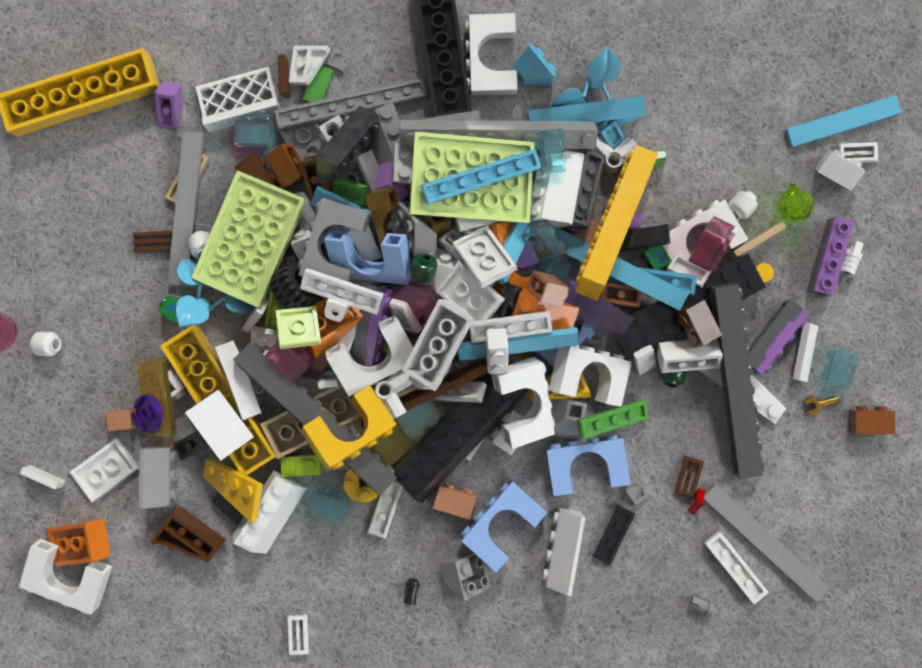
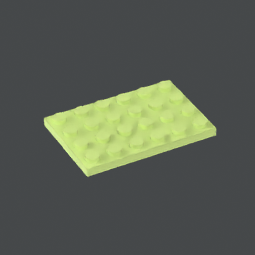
M414 132L409 214L530 223L533 171L426 205L420 185L533 150L535 142Z
M237 170L191 278L257 308H261L271 287V277L280 266L307 200Z

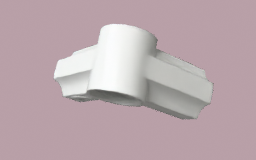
M598 136L596 149L588 150L605 156L604 170L608 173H615L625 163L629 151L634 152L637 143L627 137L613 150ZM608 160H615L617 165H611Z
M403 371L385 381L379 382L375 389L377 396L393 420L407 412L397 393L413 385L410 375ZM382 385L390 387V393L387 396H382L379 393Z

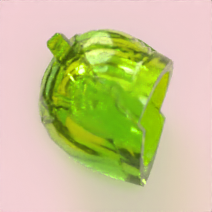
M789 183V190L782 192L777 202L779 215L789 223L806 220L815 210L813 196L798 188L795 183Z

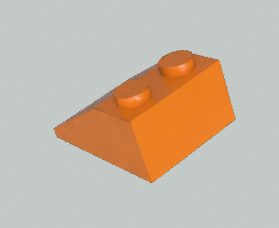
M523 288L519 294L512 316L550 311L552 330L573 328L580 308L565 302L563 306L541 302L530 291Z
M325 297L313 305L316 306L321 344L306 347L315 359L325 353V350L338 343L363 318V315L357 308L350 306L342 321L337 322L325 317V307L329 298Z
M104 518L46 529L48 542L58 545L53 566L90 563L111 556Z

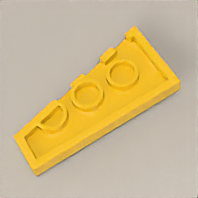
M213 458L205 459L203 478L249 522H256L263 484Z

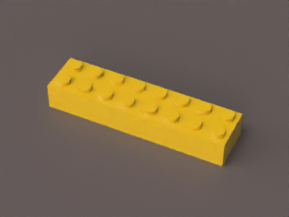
M144 48L0 93V112L6 131L19 137L153 94L160 86L151 55Z
M636 145L634 152L629 151L574 284L578 285L576 293L598 301L607 283L658 153Z
M199 325L190 326L160 345L196 404L219 390L242 420L218 355ZM256 415L242 420L253 435V438L229 455L238 471L246 476L276 457Z

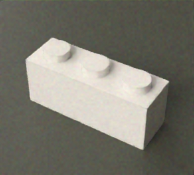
M717 338L700 347H693L688 340L659 343L657 350V359L662 373L720 368L723 357Z

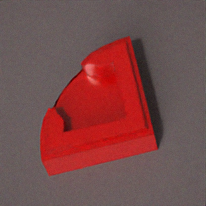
M701 488L696 490L695 501L688 508V512L693 515L704 504L705 490Z

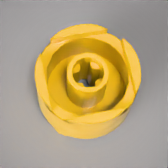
M349 469L344 477L343 485L347 495L352 500L361 503L374 500L378 495L367 484L361 485L362 481Z

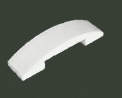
M234 341L215 347L242 420L261 414L248 375L233 361L239 354Z

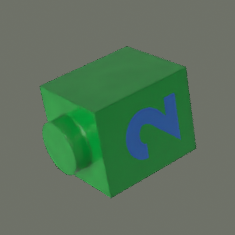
M663 245L644 248L645 251L641 253L650 269L659 270L672 261Z
M168 295V297L161 301L158 312L178 324L176 318L178 299Z

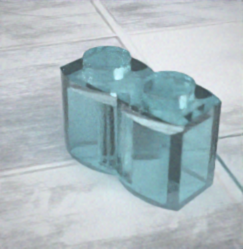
M563 130L538 131V137H535L536 150L539 149L538 158L541 165V173L566 172L565 135Z

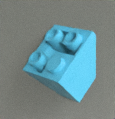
M533 44L522 53L512 66V70H517V77L526 85L551 87L557 75L553 64L547 63L543 58L544 54L541 49L535 48Z

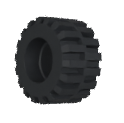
M290 260L271 277L270 290L278 304L282 305L284 309L313 306L322 299L320 295L300 289L303 276L299 275V260Z

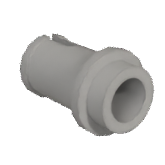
M692 595V600L689 601L688 607L704 613V616H712L715 605L711 601L706 602Z

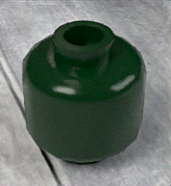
M427 253L414 256L410 269L412 278L419 283L432 281L436 276L438 262L432 255Z
M688 371L661 372L660 378L664 385L677 388L683 385Z

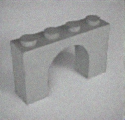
M322 198L321 202L318 201L315 208V213H317L316 219L311 222L309 232H311L310 239L306 240L304 244V259H301L298 264L299 275L303 276L305 269L308 268L350 282L353 270L330 263L322 253L321 241L324 234L335 226H346L366 232L371 213Z

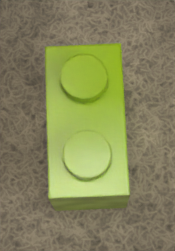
M315 453L285 455L281 457L282 477L320 475L324 472L323 465Z

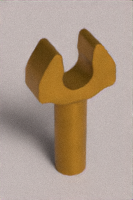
M809 396L802 403H813L814 405L813 409L805 411L806 414L819 415L821 407L840 403L839 396L817 400L815 396Z

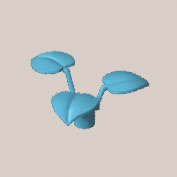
M606 47L589 63L587 67L588 81L585 82L583 93L581 94L577 88L567 89L553 100L551 107L584 104L585 100L583 98L586 96L589 86L593 89H600L602 87L607 100H612L605 87L604 80L613 81L620 74L621 67L616 55ZM638 117L615 121L621 125L635 121Z
M190 259L180 261L177 267L179 280L188 286H195L197 284L198 289L196 298L187 295L178 300L176 318L179 327L204 323L209 317V311H212L222 301H226V308L235 313H247L255 308V306L226 293V297H222L210 305L206 298H200L202 282L191 278L198 262Z

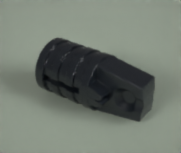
M508 282L505 283V288L501 295L505 300L500 305L497 317L510 316L511 312L515 309L519 294L523 289L522 287Z

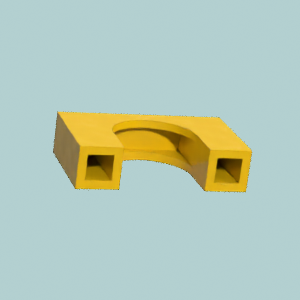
M370 385L353 395L351 399L365 424V431L360 439L353 442H344L337 439L320 416L302 427L301 433L326 471L339 469L344 465L343 461L347 458L351 460L361 454V449L365 447L370 449L378 443L377 439L382 436L385 439L394 433L393 429L397 424Z

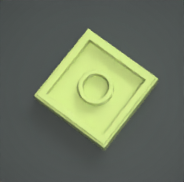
M316 306L276 310L280 349L321 344Z

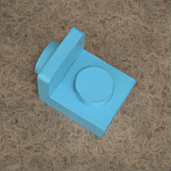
M615 120L602 121L596 124L598 135L613 150L626 139Z

